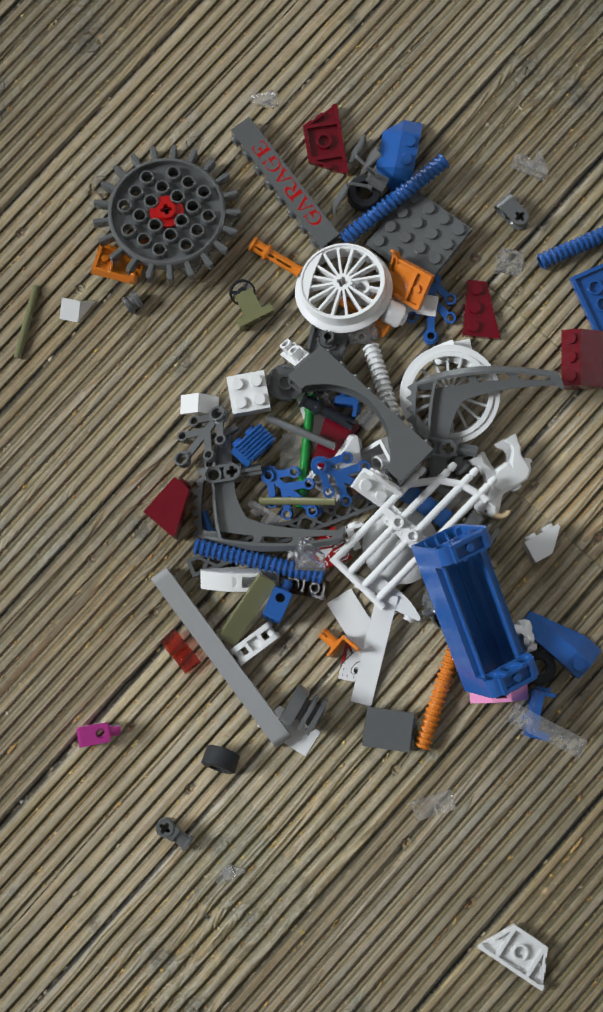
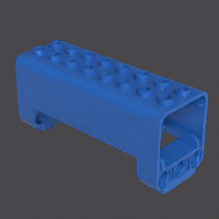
M457 524L412 545L411 549L464 691L488 698L506 696L537 679L539 670L534 656L523 652L486 550L492 544L487 526Z

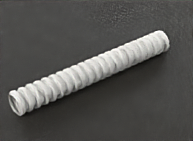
M367 344L363 348V352H365L364 355L367 358L366 362L369 363L368 368H370V373L372 374L371 378L374 379L373 384H375V389L377 390L376 394L379 395L378 398L380 400L383 399L388 403L390 410L399 414L400 409L397 408L398 403H395V393L392 392L393 387H391L390 378L387 375L388 371L385 370L386 365H383L384 360L382 359V354H380L381 349H378L379 344Z

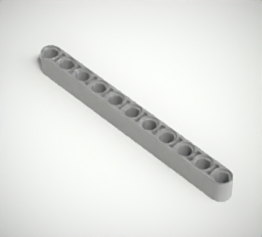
M166 567L153 576L151 580L272 744L277 748L291 738L290 732L170 570Z

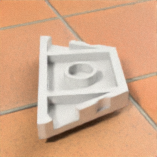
M514 923L478 944V949L543 991L544 973L546 971L545 962L548 952L547 945Z

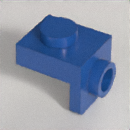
M340 393L339 396L335 395L334 406L353 408L352 419H356V415H360L361 404L358 403L357 399Z

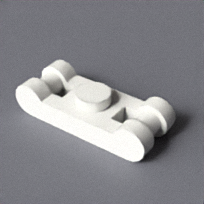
M270 621L229 650L232 655L236 656L240 666L280 637V634L271 627L272 623ZM264 631L269 636V638L266 640H264L263 637L260 635ZM244 646L249 651V653L246 655H244L240 650Z

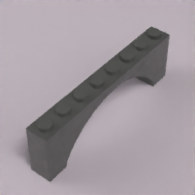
M320 345L288 375V384L300 395L310 391L339 392L354 397L369 407L382 423L388 438L390 461L385 474L400 486L431 456L433 452L431 443L427 439H422L413 426H408L403 422L402 416L390 410L388 403L383 399L377 398L373 389L364 386L356 374L352 375L347 370V366L342 361L338 362L328 348L324 349Z

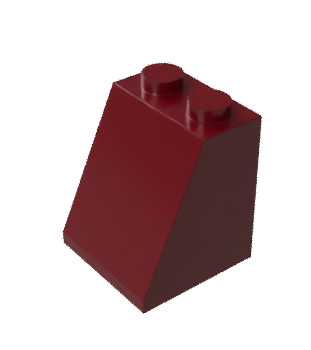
M174 476L143 512L177 540L192 492L189 490L191 486L183 478L178 480Z

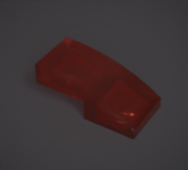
M176 630L161 641L162 645L185 674L201 663Z

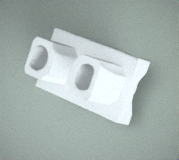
M289 339L280 344V348L283 350L280 355L295 368L310 355V353L295 342L292 343Z

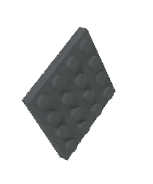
M417 190L415 195L412 194L411 198H407L406 202L403 201L401 206L398 205L397 209L393 210L368 240L366 247L388 263H391L392 259L390 250L394 249L400 252L402 258L436 276L471 234L472 229Z

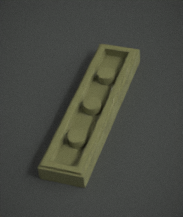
M259 572L219 632L218 637L235 646L275 587L276 581Z

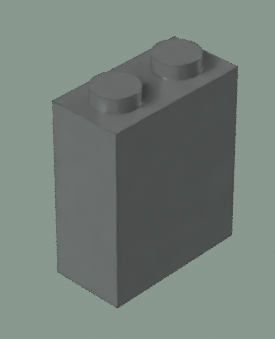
M367 706L362 746L409 753V749H413L414 737H411L412 729H416L417 717H414L413 712Z

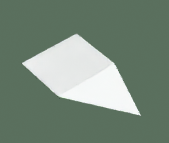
M62 297L60 319L79 322L96 300L78 301Z

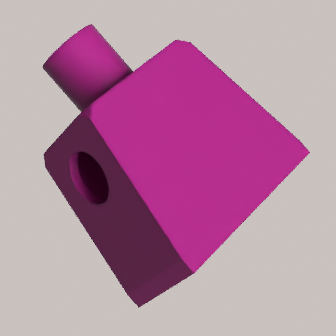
M106 721L76 727L79 748L111 742L110 737L121 735L120 723L108 725ZM103 729L104 735L97 737L96 731Z

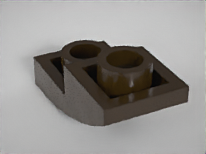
M294 576L288 578L289 581L293 582L290 593L326 600L329 581L322 580V583L318 584L316 581L315 583H312L311 580L307 582L306 579L300 580L298 577L294 579Z

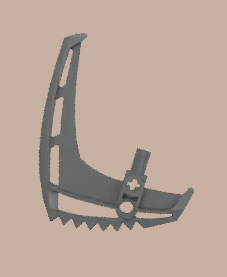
M476 366L443 371L409 385L407 388L412 394L407 399L413 404L406 408L412 414L406 420L413 425L417 432V391L432 389L427 437L424 438L432 441L435 445L431 456L428 458L430 477H437L447 468L448 457H457L458 455L477 457L478 445L461 444L459 440L450 438L453 419L463 401L478 395L514 388L558 386L564 389V384L558 371L511 366ZM506 373L510 379L479 382L476 375ZM518 374L536 375V376L550 377V379H549V380H526V379H519V378L517 377V375H518ZM466 376L470 380L469 383L436 388L438 380ZM447 443H451V447H454V450H451L450 453L443 447ZM425 473L421 476L422 478H427ZM441 484L435 489L436 492L445 495L451 491L448 489V486Z
M237 425L224 429V436L228 439L225 447H219L215 443L214 453L216 454V459L211 467H208L209 462L202 456L201 461L205 467L198 469L202 477L195 480L199 487L193 492L198 497L192 501L197 506L192 514L198 517L192 523L198 527L193 533L195 536L207 542L212 541V544L217 542L218 545L224 544L225 547L229 545L230 548L234 546L236 547L235 549L241 548L242 551L247 549V551L287 552L341 544L346 533L345 525L339 530L295 529L260 523L245 516L236 495L235 484L243 481L245 477L262 475L263 470L261 463L250 465L247 468L242 464L232 462V435L239 430ZM217 433L212 435V445L215 441ZM233 470H235V471L237 472V473H234V477H232V476L230 475V474L233 473ZM218 472L219 477L216 480H211V475ZM206 482L212 485L213 511L217 531L203 529L202 510ZM222 532L254 536V539L251 542L224 539ZM332 536L327 539L301 542L303 538ZM263 537L293 538L291 543H261Z

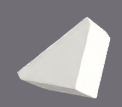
M202 393L181 395L180 414L201 416L210 414L212 408L219 406V397Z

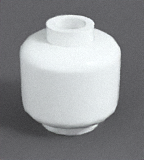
M390 300L387 309L380 316L381 322L396 328L405 323L408 312L405 305L395 300Z

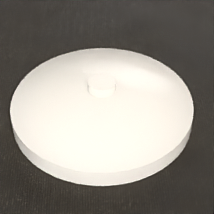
M406 508L397 509L402 513ZM414 511L408 517L415 526L425 518L424 515L417 511ZM380 519L363 536V553L388 528ZM432 523L422 531L427 538L437 533ZM395 533L366 561L371 571L402 541ZM407 546L378 577L390 582L414 557L412 549ZM418 565L398 585L410 584L420 580L422 575Z

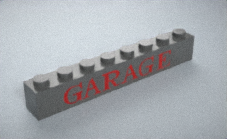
M246 118L232 128L231 140L236 147L240 146L243 150L242 155L248 162L251 161L253 163V169L258 176L262 175L265 179L266 187L276 193L275 197L279 204L286 206L289 217L292 220L296 219L299 223L298 228L304 235L307 234L309 236V242L315 250L317 248L321 250L338 241L339 233L251 118Z

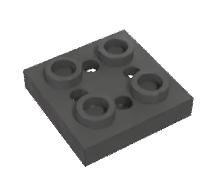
M311 325L306 351L311 354L321 345L324 349L328 348L338 362L342 361L348 333L328 332V330L325 331Z

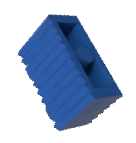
M260 423L256 427L252 425L245 432L246 436L243 439L239 437L232 444L233 449L231 453L247 468L264 454L276 440Z

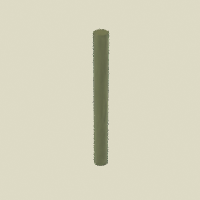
M32 286L14 358L21 359L40 286Z
M259 497V504L336 505V498Z

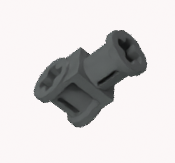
M169 817L161 818L156 825L157 834L182 847V851L187 849L194 836H189L183 832ZM168 823L170 830L162 831V825L160 824L165 825Z

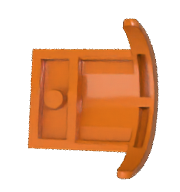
M148 239L141 240V244H147ZM99 244L91 268V274L136 285L140 279L143 265L139 264L135 271L128 275L126 267L131 259L123 255L118 261L112 263L109 256L119 247L112 245L101 247Z
M391 249L392 259L388 270L393 281L392 297L417 311L421 310L435 275L402 258L400 252ZM375 293V294L371 297V299H374V298L376 297L377 293Z

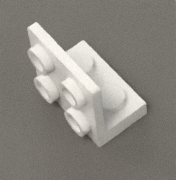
M363 468L351 485L353 489L378 507H381L393 494L399 497L403 496V493L399 491L401 487L388 479L384 480L385 476L373 468H370V470Z

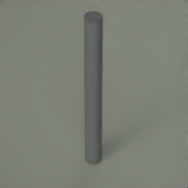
M272 415L267 416L266 421L329 449L334 450L337 443Z

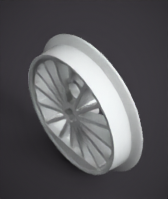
M349 243L330 245L316 252L301 270L295 286L296 303L306 320L317 328L325 331L328 330V332L332 331L333 333L354 332L374 323L387 309L393 292V281L386 264L368 249ZM341 257H348V261L343 273ZM353 257L358 258L359 261L349 271ZM338 258L340 274H338L330 260ZM326 262L334 275L322 268L321 265ZM364 262L370 264L366 268L357 272V270L363 265ZM316 270L325 275L326 277L316 276ZM373 270H376L378 275L362 277ZM312 281L324 284L312 285ZM380 281V287L369 286L370 282ZM359 288H366L363 292L358 291ZM324 290L309 298L310 292ZM371 292L377 293L374 299L369 298ZM328 296L319 308H316L312 305L320 299ZM336 296L331 314L324 313V309ZM348 296L358 312L350 315L348 314L346 301ZM343 297L345 315L336 316L340 298ZM355 299L359 301H365L369 303V305L364 309H361V307Z
M440 345L421 353L408 366L401 381L400 404L405 418L407 419L412 415L406 408L413 404L407 399L412 394L407 387L417 382L414 379L419 371L427 377L431 376L423 369L430 361H432L437 373H440V370L434 359L446 361L447 371L450 370L449 362L458 364L457 369L461 365L465 367L491 366L490 363L478 352L460 345ZM483 374V376L477 378L478 381L484 378L486 381L498 380L496 374ZM463 376L456 385L461 384L466 376ZM457 377L453 378L452 384L449 378L447 379L448 385L446 384L444 379L441 380L443 385H441L439 382L437 383V385L440 388L455 385ZM500 391L488 393L486 404L473 399L465 400L484 406L485 410L481 416L475 414L462 402L460 405L472 414L477 421L468 426L458 408L457 412L465 428L454 431V423H452L450 438L463 443L485 431L497 413L500 403ZM419 394L417 398L431 397V394ZM430 402L416 409L418 434L424 438L427 437L428 417L423 421L417 412L428 407Z

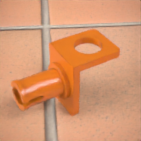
M327 628L322 631L324 634L320 633L319 638L331 647L330 651L326 654L330 658H333L346 642L357 652L361 653L363 651L347 636L342 635L338 639Z

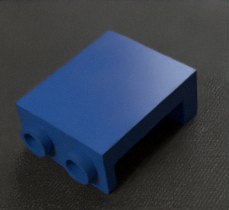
M537 686L536 690L531 689L523 735L544 741L549 740L550 733L538 730L544 697L556 698V694L551 693L552 689Z

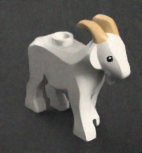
M516 434L494 444L497 449L503 450L506 462L496 468L490 464L484 451L477 454V457L469 460L471 465L479 469L483 476L484 484L492 476L497 478L495 485L491 486V489L486 493L489 499L485 503L479 500L474 505L476 511L493 519H504L510 515L511 510L499 513L503 494L509 490L514 492L522 487L521 483L526 481L531 473L530 463L532 460L522 457L521 446Z

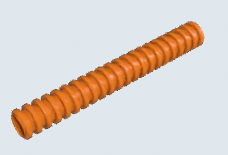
M449 648L445 650L446 655H443L444 661H441L442 667H439L440 673H437L438 679H435L437 682L433 685L435 688L431 691L433 694L429 697L431 700L427 703L429 706L426 707L427 712L424 713L423 724H420L421 730H418L417 742H414L416 747L427 751L431 749L429 746L433 743L431 740L435 737L433 734L437 731L435 728L439 725L437 722L440 721L439 716L442 715L443 704H446L445 698H448L447 692H450L449 686H452L453 674H456L454 672L456 667Z

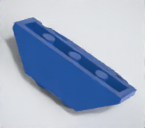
M404 120L383 131L379 149L382 157L377 159L376 170L389 178L386 185L389 192H394L396 187L399 188L401 183L404 184L405 180H409V177L413 176L422 123Z

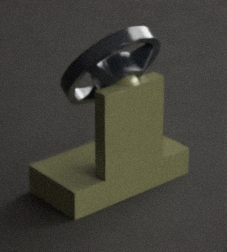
M246 279L235 281L229 290L231 300L236 305H239L244 314V317L236 320L240 331L274 315V309L271 304L261 307L255 296L256 290L254 285ZM238 283H247L245 287H241L237 291H232L235 285H237ZM232 294L236 295V301L232 298Z

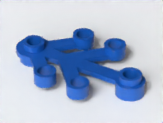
M437 274L434 278L435 283L431 284L428 295L435 296L436 291L445 299L446 305H454L456 296L448 293L440 285L441 277ZM452 297L454 301L450 303L447 301V298ZM438 301L436 311L444 318L445 323L453 324L456 320V315L453 312H449ZM414 311L409 312L407 322L410 324L416 323L421 314H417ZM414 315L416 319L412 321L409 319V316ZM448 315H451L454 319L452 321H448L446 317ZM427 316V331L423 334V341L429 346L436 344L438 341L434 316ZM433 334L434 339H428L427 335Z
M344 451L341 455L329 459L324 456L315 457L311 462V469L320 476L324 496L331 498L335 494L334 488L329 483L327 475L329 474L335 478L340 495V503L343 506H349L352 499L347 494L344 482L352 485L355 478L349 476V474L362 471L360 468L362 463H366V469L369 470L370 464L366 460H360L357 464L337 470L331 466L341 462L346 464L352 462L353 455L350 452ZM345 454L350 455V459L347 461L343 459ZM319 463H324L322 469H318L317 465ZM331 488L332 493L327 495L325 493L326 489ZM344 497L349 498V501L347 503L342 502V499Z
M266 466L262 469L263 472L260 475L261 480L267 484L269 497H276L275 485L281 489L282 497H303L295 489L305 488L310 490L316 486V481L313 478L285 483L280 479L286 476L292 478L299 477L301 469L298 466H292L284 470H277L274 466ZM294 468L297 470V475L292 474ZM268 472L272 474L271 479L267 478ZM308 480H310V481L312 482V486H311V487H308V486H307V481H308ZM267 505V506H268L269 508H275V507H277L278 505H274V506H273V505ZM283 505L281 516L284 520L292 519L294 516L291 505ZM301 505L306 509V513L310 518H318L323 513L321 505ZM312 507H314V508L316 509V513H315V514H312V513H311V508H312ZM286 511L290 512L289 517L285 516Z

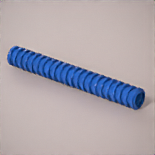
M438 154V157H434L432 162L429 161L427 166L424 165L423 169H419L418 173L415 172L413 177L410 176L409 180H405L404 184L401 183L399 188L396 187L394 192L391 191V194L386 195L385 199L382 198L380 203L377 202L376 206H372L371 210L368 209L366 214L363 213L362 217H358L357 221L354 220L352 225L349 224L347 229L344 228L343 232L340 231L339 236L343 242L349 244L355 242V239H359L361 234L364 235V232H368L370 227L373 228L375 223L378 224V221L383 220L384 216L387 217L389 212L392 213L393 209H397L398 205L401 206L403 201L406 202L407 198L412 197V194L415 195L417 190L420 191L421 187L426 186V183L429 184L431 179L434 180L436 175L439 176L440 172L445 171V168L448 169L449 163L442 154Z
M603 226L597 228L596 231L592 230L591 233L587 232L585 235H581L580 238L576 237L575 240L566 241L564 245L559 244V247L550 248L548 252L543 251V254H537V261L540 267L546 269L547 266L551 267L552 264L561 263L563 259L568 260V257L577 256L579 252L584 253V250L593 249L595 245L600 246V243L603 244Z
M197 538L194 544V555L200 554V557L204 555L206 558L211 557L213 560L217 558V561H229L230 564L234 562L235 565L239 563L241 566L247 565V568H250V566L253 569L259 568L260 571L264 569L265 572H277V575L281 573L282 576H285L286 574L290 578L294 576V579H297V577L300 580L306 579L307 582L311 580L312 583L316 581L318 584H321L325 572L324 567L319 569L318 566L312 567L311 564L307 566L306 563L303 565L300 564L301 562L294 563V560L289 562V559H286V561L281 557L277 559V556L272 558L271 555L265 556L264 553L260 555L259 552H256V554L253 551L247 552V549L242 551L241 548L235 549L236 547L234 546L230 548L229 545L225 547L224 544L218 545L217 542L212 544V541L208 543L206 540L200 541V538Z

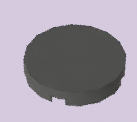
M290 364L278 365L269 372L267 377V388L270 395L281 402H290L300 396L288 384V375L296 369Z

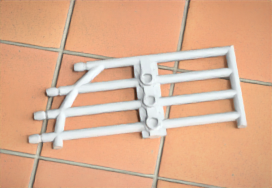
M451 462L437 477L419 479L426 471L424 466L419 467L401 485L399 491L404 495L409 488L428 487L402 513L394 506L401 497L393 494L329 561L382 610L386 606L382 600L417 565L415 557L377 595L368 587L407 546L411 549L412 545L427 538L422 531L462 490L473 496L438 532L456 525L479 500L485 503L489 499L485 494L497 482L496 477L492 476L489 478L487 483L478 490L468 484L478 474L479 469L477 467L472 468L461 480L447 478L456 469L457 464L455 462ZM440 484L454 487L417 526L408 519ZM380 519L388 528L348 568L340 560ZM395 533L402 540L400 544L362 582L354 573Z

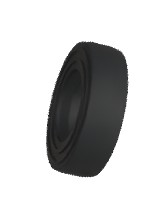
M541 650L530 652L534 656L535 661L541 660L546 666L545 672L542 675H538V678L530 683L533 685L549 683L556 673V663L553 657Z

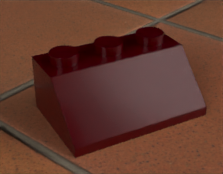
M589 329L561 330V379L565 390L603 388V331Z

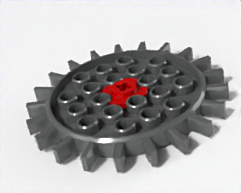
M176 145L171 147L170 158L158 159V152L155 146H151L150 155L152 160L142 164L139 158L132 153L130 156L135 168L128 173L117 165L113 166L115 174L121 178L116 186L105 181L100 183L104 191L112 194L110 200L94 199L95 208L108 210V217L93 219L94 227L110 226L111 230L110 234L98 239L100 246L103 247L116 242L119 248L109 256L111 262L115 263L123 255L129 257L131 261L126 267L128 275L133 273L139 264L148 267L146 280L149 283L154 278L155 269L167 270L166 277L169 284H173L174 281L173 270L184 267L188 277L191 280L195 279L194 269L191 265L200 260L208 269L212 270L214 268L213 262L207 255L213 248L226 256L229 253L228 248L219 242L222 234L235 238L238 236L237 229L225 226L226 218H241V209H225V202L239 198L237 190L222 193L220 186L230 181L228 172L214 179L209 173L216 166L215 159L212 158L201 168L195 164L198 158L196 149L192 150L188 160L185 161L177 159L178 151ZM171 173H178L176 177L169 176ZM146 177L152 178L149 182L143 181ZM188 182L193 183L191 187L185 186V184ZM160 187H167L165 191L158 190ZM135 191L141 192L138 196H133L132 193ZM202 192H208V193H209V194H208L207 196H205V197L200 196V194H201ZM177 196L182 197V200L175 201L173 199ZM149 201L156 202V204L152 206L147 205ZM124 205L130 206L127 210H121V207ZM191 206L198 207L195 211L189 210ZM139 215L145 216V218L142 220L136 219V217ZM206 216H213L212 220L207 221L204 219ZM181 220L187 221L184 225L177 224ZM153 225H160V228L157 230L151 229ZM128 229L134 230L132 234H125V231ZM195 230L202 231L200 235L193 234ZM170 234L176 236L172 240L167 239V236ZM143 239L149 240L147 244L140 243ZM185 244L191 245L187 250L182 248ZM158 249L165 250L162 254L155 253Z

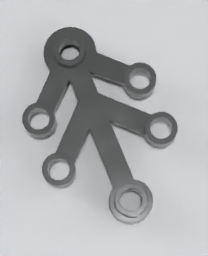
M216 406L211 409L210 414L192 416L189 419V425L194 430L180 431L177 434V439L185 444L191 438H197L186 452L181 451L175 455L174 462L180 468L189 467L191 457L203 442V458L207 462H213L216 459V454L212 450V431L216 427L217 436L215 437V443L219 447H225L228 439L224 436V422L227 421L229 416L226 408ZM209 422L206 427L199 428L202 423Z

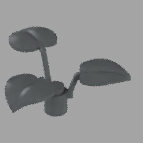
M363 134L358 144L354 147L349 162L352 163L356 158L363 165L360 176H363L367 170L369 175L366 181L369 183L348 182L343 185L333 204V214L336 217L337 208L351 186L364 187L370 190L374 187L382 192L388 183L389 178L370 167L377 159L382 157L378 146L372 149L366 162L359 156L364 142L367 141L365 134Z

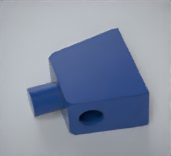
M283 578L279 588L274 587L262 613V618L280 625L293 595L290 593L293 582ZM282 596L284 598L283 602H277V597Z

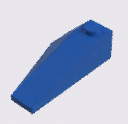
M530 611L524 618L532 624L534 641L574 678L579 679L593 664L601 651L588 637L535 612Z

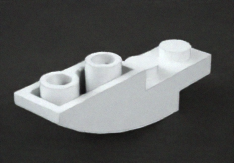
M239 567L200 569L201 589L247 592L259 572L276 581L275 586L279 587V575L276 574L277 572H265L264 569L260 571L259 568L239 569Z
M356 575L362 582L365 580V578ZM377 577L368 588L377 595V592H380L389 582ZM395 587L389 593V595L398 597L394 615L399 612L404 615L403 619L414 623V621L419 622L421 618L417 610L405 595Z

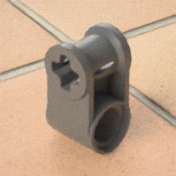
M508 193L494 205V209L513 229L522 230L527 224L528 212L512 194Z

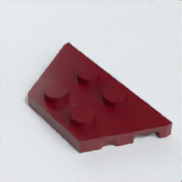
M335 103L324 113L318 114L314 120H310L303 125L308 163L348 175L337 103Z

